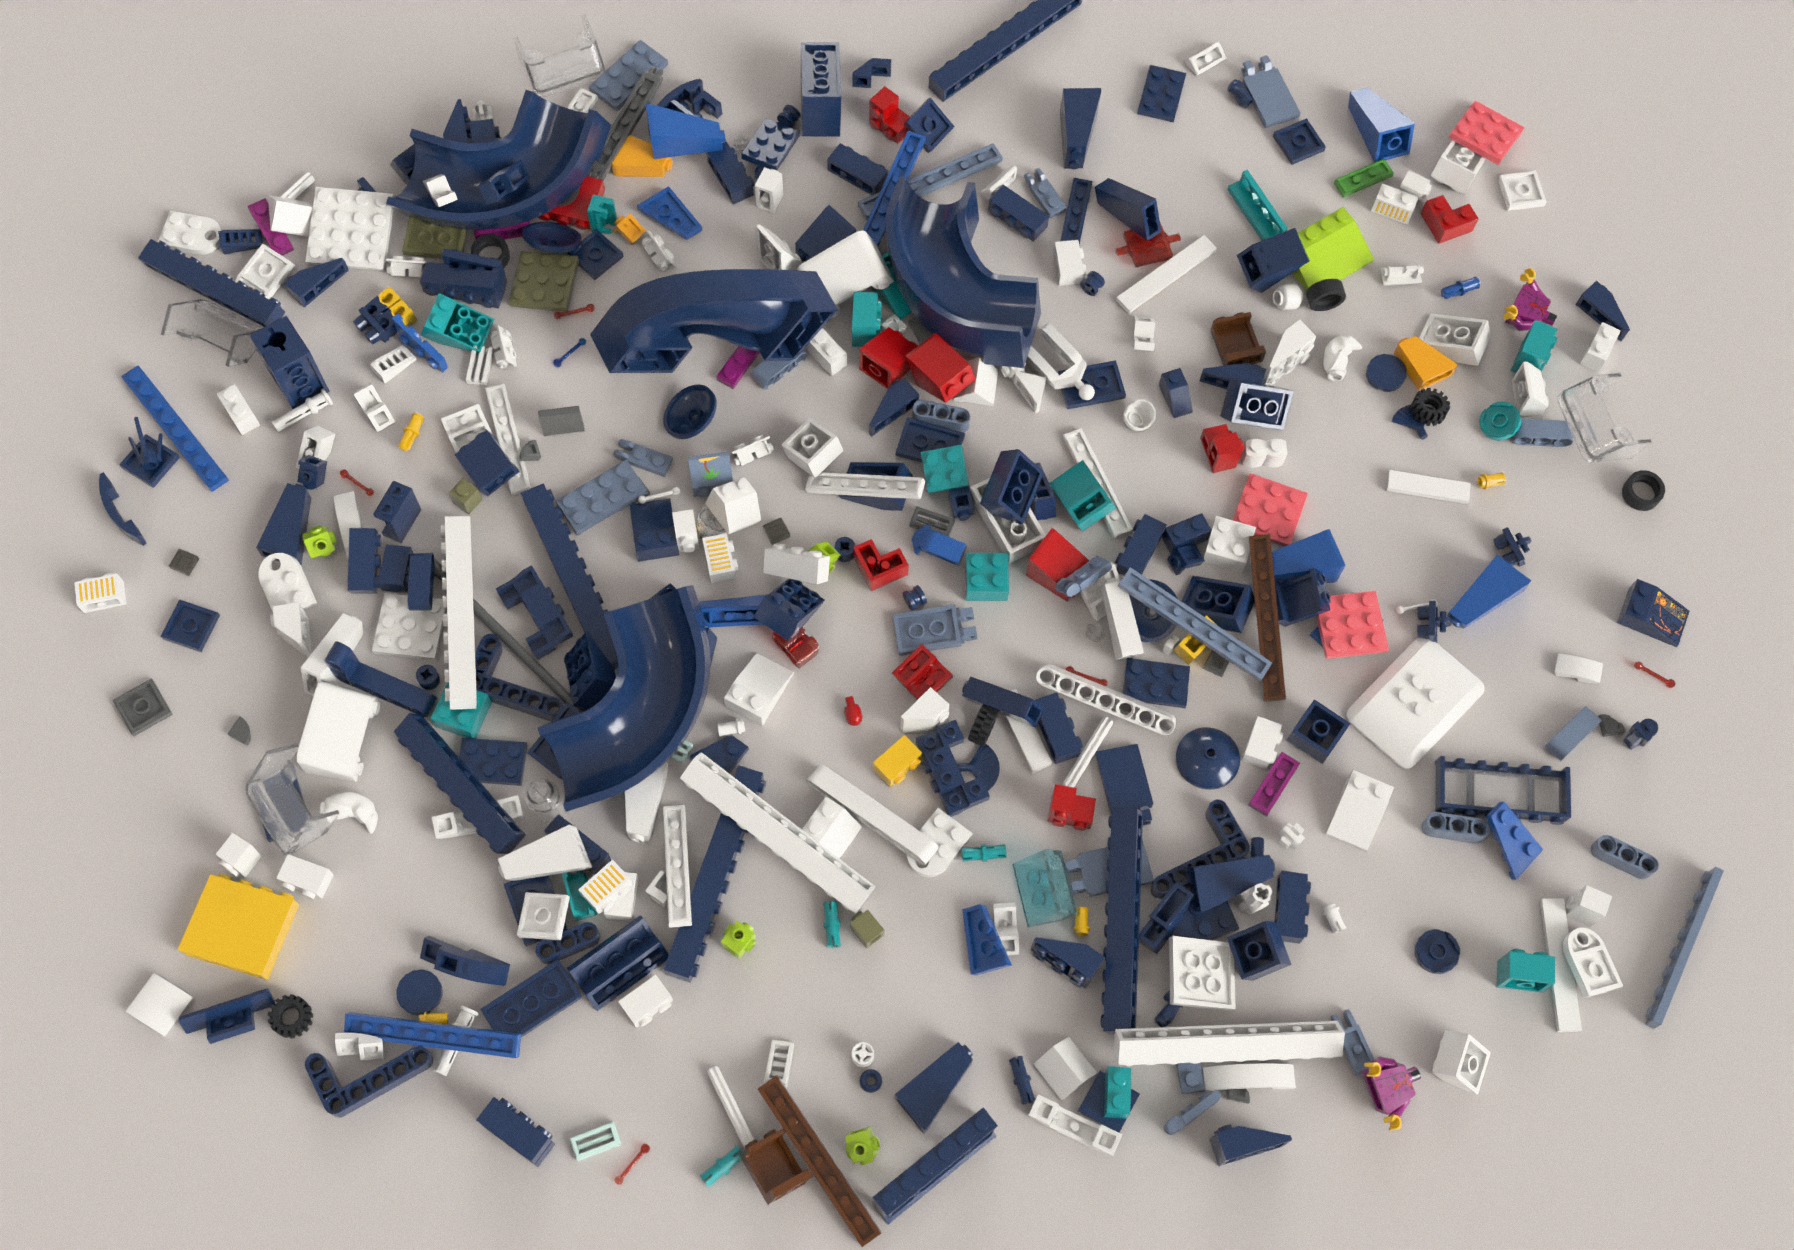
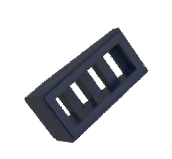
M260 229L218 231L220 247L224 255L258 249L263 244ZM255 236L256 242H252V237Z

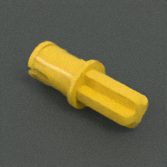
M413 413L409 424L403 429L404 434L398 448L404 452L410 450L415 438L419 436V429L425 420L421 414Z

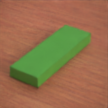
M1382 159L1335 179L1334 184L1344 198L1393 177L1394 172L1386 160Z

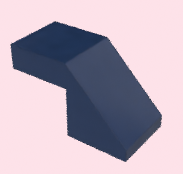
M872 58L853 71L852 87L871 88L872 76L891 77V59Z

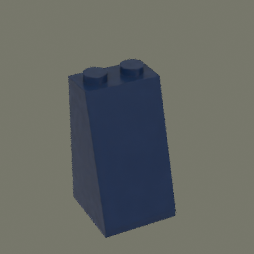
M1063 88L1060 122L1064 169L1075 170L1084 166L1098 114L1101 88Z

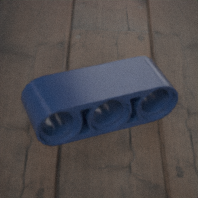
M411 553L407 601L409 611L432 610L435 570L433 553Z
M586 922L563 931L561 940L544 939L536 945L535 952L542 963L549 965L557 959L560 961L597 945L600 941V933L595 924ZM589 930L595 932L591 939L584 938L585 932ZM565 940H574L571 947H563V942ZM545 948H552V953L549 956L544 957L541 955Z

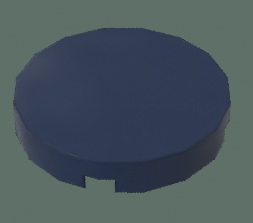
M1381 354L1370 360L1366 370V377L1373 388L1384 390V392H1391L1402 386L1406 379L1407 370L1399 358L1390 354Z
M1433 929L1426 931L1418 938L1415 944V957L1424 970L1432 974H1444L1458 964L1460 947L1457 940L1450 933Z
M423 969L413 970L399 981L396 995L399 1005L407 1013L418 1016L424 1014V1012L430 1013L431 1010L440 1004L443 989L438 977L432 972Z

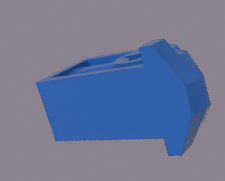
M925 525L914 532L912 543L915 554L919 555L923 551L954 565H960L967 548L965 543L930 530L931 526Z

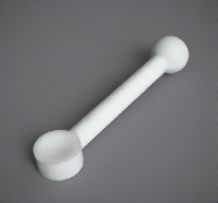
M676 487L670 491L646 497L640 496L638 501L643 504L647 500L671 494L677 495L680 493V489Z
M1432 599L1431 601H1436V607H1437V605H1438L1437 600ZM1429 603L1407 607L1398 606L1396 612L1402 614L1404 611L1418 609L1420 606H1429Z

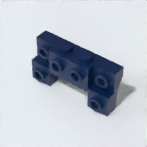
M532 565L522 570L510 581L496 588L507 610L523 602L537 625L539 631L526 638L527 644L537 660L555 651V646L574 637L562 616L565 613L559 603L555 605L552 600L555 598L550 587L545 588Z
M956 720L936 727V730L916 737V744L922 752L924 760L922 762L923 769L926 774H930L932 790L934 793L939 794L946 813L950 817L988 801L990 798L982 777L965 783L950 750L951 747L964 743V737Z

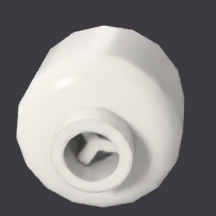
M1296 284L1279 285L1273 293V303L1280 310L1297 309L1303 300V292Z

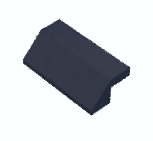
M640 915L567 967V970L596 1011H598L667 961L669 954L645 919Z

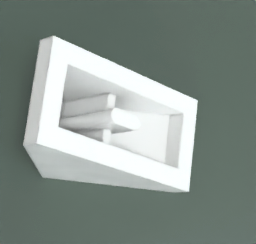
M1023 372L1015 373L1014 384L1034 412H1039L1046 377Z

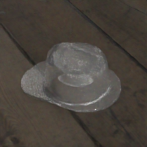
M705 504L697 515L696 529L700 533V539L726 532Z
M541 778L529 783L524 792V802L539 819L550 824L558 814L563 818L568 816L569 811L565 812L563 806L565 794L552 781Z

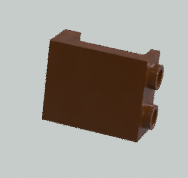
M1240 312L1234 316L1219 317L1213 321L1210 331L1223 366L1263 362L1266 350L1264 345L1259 346L1250 322L1251 312Z
M773 1129L763 1136V1140L758 1142L755 1139L744 1146L746 1150L740 1155L767 1205L803 1186L813 1177L809 1169L802 1172L783 1139V1135L786 1133L784 1129L778 1132Z

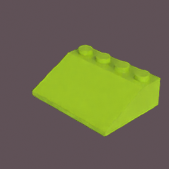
M1344 207L1298 232L1310 261L1292 274L1307 291L1311 285L1324 279L1332 278L1341 281L1374 261V257L1356 221Z

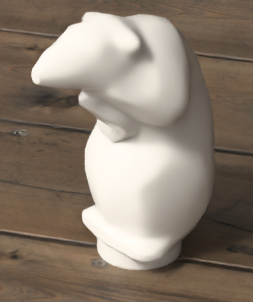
M1337 336L1325 348L1323 366L1328 374V379L1331 381L1339 382L1344 379L1347 372L1345 370L1348 363L1347 355L1352 353V350L1362 349L1360 343L1355 338H1352V336Z
M346 792L327 797L325 802H321L320 815L322 820H342L350 816L357 818L361 824L365 823L369 833H373L375 830L378 814L375 811L374 803L365 796L354 792Z

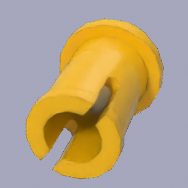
M1503 472L1490 475L1484 473L1478 476L1477 484L1479 488L1485 490L1491 486L1504 485L1506 479Z
M1087 907L1075 908V926L1073 931L1076 936H1088V932L1091 930L1088 926L1089 908Z
M424 1012V1014L419 1015V1021L448 1024V1012L434 1014Z

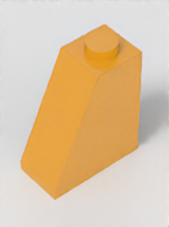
M629 135L611 165L613 175L664 177L665 173L671 170L673 161L671 157L654 159L651 143Z
M1416 336L1400 340L1394 351V355L1404 363L1407 374L1418 391L1452 376L1457 368V364Z

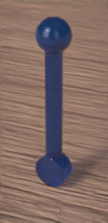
M580 338L578 343L560 359H555L553 361L554 366L560 367L562 361L581 345L586 344V339Z

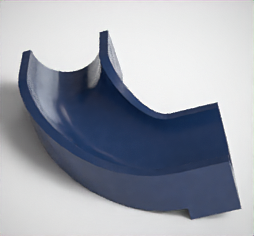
M525 90L513 128L507 136L500 140L488 143H463L411 129L409 136L412 138L415 146L413 173L403 192L396 197L388 196L386 204L405 216L439 227L442 225L464 230L498 229L530 221L559 206L582 184L594 160H600L611 124L595 110L589 109L588 113L574 111L552 103L532 91ZM522 159L530 178L515 191L507 193L500 200L486 205L478 185L507 166ZM443 174L451 191L455 192L458 200L438 207L435 205L423 181Z
M899 177L887 207L885 226L894 279L906 304L916 318L931 333L938 334L946 343L957 349L983 355L984 364L1024 368L1041 316L1038 278L996 274L988 270L980 261L971 243L979 222L975 182H967L960 200L951 204H935L918 196L910 187L907 177Z
M772 269L694 271L658 278L628 291L609 308L590 336L609 373H673L693 348L688 338L694 334L713 336L746 349L759 351L764 361H791L798 357L838 309L817 271Z
M693 585L678 588L669 593L603 613L618 657V673L614 684L604 698L589 710L538 727L540 736H543L551 746L561 771L565 790V800L563 803L565 812L610 798L639 784L661 768L676 753L693 729L707 695L711 663L709 641L705 629L707 625Z

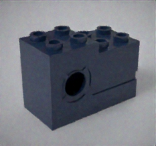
M801 42L802 136L840 137L842 95L839 42Z
M287 316L275 320L272 324L258 329L250 335L264 365L292 409L305 403L306 398H312L321 393L323 388L326 393L330 392L309 349Z

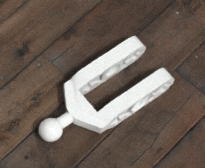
M1047 323L1040 328L1042 336L1072 367L1059 376L1053 367L1032 346L1030 347L1026 362L1041 377H1046V382L1054 389L1075 386L1083 400L1092 399L1095 393L1094 388L1081 381L1087 367L1085 360L1050 323Z

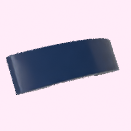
M699 78L678 86L668 93L657 106L670 109V101L674 99L678 103L685 100L692 103L694 97L704 91L703 81Z
M104 472L101 473L99 477V491L107 513L126 536L144 546L147 542L131 519L124 522L112 500L120 496Z

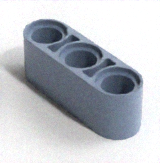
M803 350L796 359L791 361L763 360L752 370L751 376L767 390L769 385H774L783 378V374L789 373L796 368L800 361H805L808 354Z
M926 400L916 401L913 405L912 419L963 433L969 429L970 413L967 409ZM923 411L925 412V414H919L917 412ZM943 415L945 418H938L937 416ZM963 419L965 422H958L957 420Z
M1521 419L1520 428L1514 435V443L1517 445L1566 447L1573 443L1572 424L1569 421Z
M1585 706L1545 747L1562 761L1602 720Z
M1433 812L1423 821L1422 831L1430 837L1479 843L1490 833V825L1487 821L1480 818ZM1430 821L1436 822L1438 828L1432 827ZM1452 824L1457 825L1460 832L1455 831L1452 828ZM1473 827L1478 828L1482 835L1476 834Z
M1603 835L1591 845V853L1595 858L1636 878L1646 879L1659 868V863L1654 856L1612 836ZM1600 843L1604 844L1608 851L1603 850ZM1621 853L1627 856L1628 861L1622 858ZM1642 863L1647 865L1649 871L1642 867Z

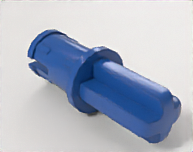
M1476 276L1465 281L1459 280L1456 284L1442 288L1441 296L1444 299L1457 295L1463 296L1465 292L1480 288V281Z

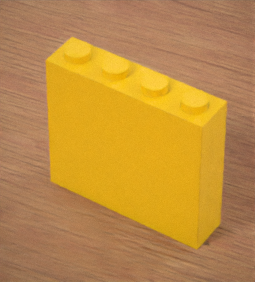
M219 873L218 876L210 874L178 947V951L192 958L268 980L299 904L293 899L294 896L288 893L281 892L278 895L273 893L272 889L265 886H260L258 889L252 887L253 884L245 880H239L238 883L232 881V878L225 874Z

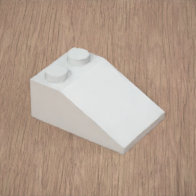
M1452 140L1440 157L1431 177L1439 183H1445L1450 186L1454 191L1465 194L1486 158Z
M760 224L757 225L759 259L765 266L772 270H797L802 261L796 253H792L786 241H781L776 234Z
M1431 313L1419 339L1452 361L1478 366L1491 338L1488 320Z
M757 653L736 678L724 697L725 707L763 726L794 672Z
M1353 770L1346 780L1326 835L1367 852L1394 787Z

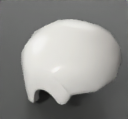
M1136 399L1125 409L1123 420L1128 428L1134 431H1144L1155 421L1156 410L1149 401Z

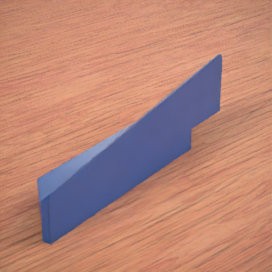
M768 594L699 601L707 627L764 625L754 618V615L763 598Z

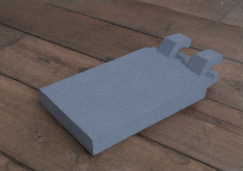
M1267 55L1260 57L1261 62L1258 63L1259 72H1255L1251 61L1243 62L1244 67L1241 71L1244 79L1242 84L1251 95V98H1253L1252 104L1265 128L1300 117L1301 113L1278 68L1272 67Z
M954 604L893 614L899 656L912 654L921 644L929 651L958 647L962 646L961 644H964V641L977 640L976 626L962 628L961 621L974 620L972 607L959 609L955 608Z
M1143 840L1141 886L1151 884L1154 881ZM1108 847L1079 853L1077 859L1065 861L1063 865L1065 874L1081 871L1083 880L1070 883L1071 895L1087 892L1090 897L1107 893L1106 881L1109 880L1107 859H1110Z

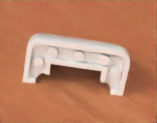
M865 231L853 233L802 263L797 269L798 271H817L838 309L830 319L838 316L840 312L839 304L853 297L854 292H862L870 286L882 290L894 282L877 244Z
M319 682L317 684L297 752V763L306 774L357 782L358 775L360 776L363 772V763H361L359 758L360 748L369 718H373L379 713L380 702L378 699L326 682Z

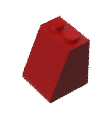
M888 327L859 349V370L888 389L893 382L900 381L910 370L905 355L918 345L904 338L899 331H894Z
M936 333L905 355L916 385L945 403L976 380L970 364Z
M1051 528L1029 558L1026 576L1068 602L1071 597H1067L1064 592L1056 591L1057 582L1063 577L1067 578L1090 560L1055 529Z

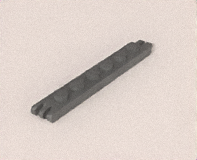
M651 66L649 71H644L612 124L600 160H594L587 175L588 177H598V179L604 181L612 168L613 160L644 114L646 104H650L663 81V70L658 69L656 72V67Z

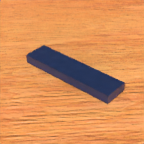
M1079 178L1073 179L1060 241L1078 240L1080 245L1093 181Z

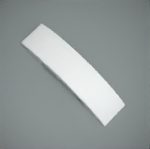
M354 491L334 496L336 515L347 558H349V528H362Z
M519 795L497 800L514 821L523 817ZM450 812L432 817L436 839L477 833L476 827L463 817V812L457 814Z
M1233 1064L1202 1068L1205 1091H1226L1228 1089L1296 1088L1294 1068L1291 1064Z
M1039 1094L1028 1115L1048 1128L1110 1156L1114 1155L1123 1135L1102 1124L1100 1126L1060 1107L1058 1103Z

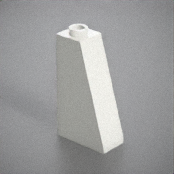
M1119 578L1106 580L1107 584L1102 585L1101 588L1115 660L1136 657L1144 652L1129 594L1118 587L1120 583Z
M343 613L302 665L301 673L305 693L314 696L319 682L335 683L337 678L333 675L324 659L335 641L347 645L354 651L363 635L362 621L357 617Z
M667 762L645 780L625 791L626 832L628 837L634 842H650L669 770Z
M567 825L498 858L500 864L498 869L501 876L511 881L592 868L578 830L572 825Z

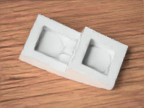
M1558 653L1555 676L1577 678L1578 682L1600 684L1603 664L1578 656Z
M335 1033L337 1056L360 1054V1061L384 1059L381 1038L361 1033Z

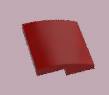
M923 644L892 672V675L917 700L930 687L937 693L953 678L952 673Z

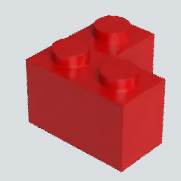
M884 86L869 100V123L874 129L881 131L887 139L893 140L898 144L905 138L907 131H909L904 123L910 116L899 109V96Z
M1444 195L1427 200L1420 213L1438 244L1472 232L1479 219L1470 204L1452 210Z
M1227 424L1203 429L1200 439L1212 472L1217 473L1236 468L1241 453L1244 450L1243 441L1238 438L1237 432L1232 433L1228 429Z
M872 539L853 547V558L870 591L908 575L909 564L900 548L881 556Z
M1055 784L1047 822H1052V825L1064 827L1065 825L1073 826L1074 829L1080 831L1090 829L1093 823L1096 798L1076 795L1077 788Z

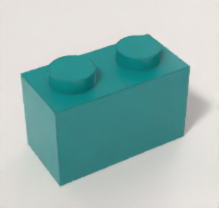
M1108 1066L1106 1069L1104 1117L1122 1119L1129 1117L1132 1068Z

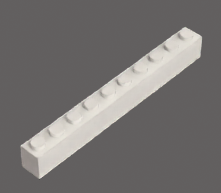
M445 516V525H441V537H445V542H441V555H446V560H442V572H446V578H442V590H447V596H443V608H447V614H443V627L448 626V632H443L444 645H448V651H444V664H449V669H444L445 682H449V688H445V701H450V710L476 709L470 516Z
M702 752L691 761L680 777L687 787L696 790L705 801L713 803L722 814L735 820L740 828L749 831L757 841L770 847L775 855L784 858L795 870L801 871L810 882L819 885L827 895L841 902L845 909L856 914L876 886Z
M1338 1021L1115 1029L1114 1055L1118 1065L1123 1066L1140 1064L1151 1066L1165 1063L1171 1065L1178 1063L1198 1064L1200 1062L1221 1063L1223 1061L1243 1062L1245 1060L1266 1061L1267 1059L1288 1060L1292 1058L1311 1059L1317 1057L1333 1058L1342 1057L1345 1032Z

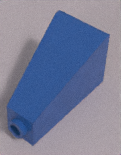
M1368 87L1351 91L1348 108L1374 163L1382 159L1388 160L1410 154L1415 123Z
M646 104L654 159L723 150L722 142H726L724 130H720L719 122Z
M1330 529L1272 552L1275 581L1280 584L1309 574V569L1313 567L1324 573L1326 583H1335L1346 566Z
M1496 555L1447 616L1452 619V624L1457 628L1460 626L1466 628L1522 593L1532 580Z

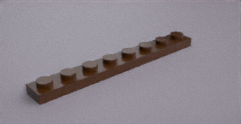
M1270 534L1249 536L1260 655L1272 662L1262 678L1264 701L1286 700Z
M778 1075L759 1087L758 1091L861 1247L882 1233Z

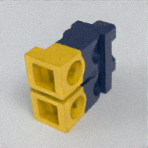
M389 286L365 307H361L358 310L360 316L353 323L360 332L367 327L371 328L364 335L373 345L379 340L385 343L397 333L392 320L397 313L403 318L404 325L408 323L412 325L417 319L409 306Z

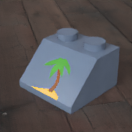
M729 452L688 457L694 497H708L713 488L733 481Z

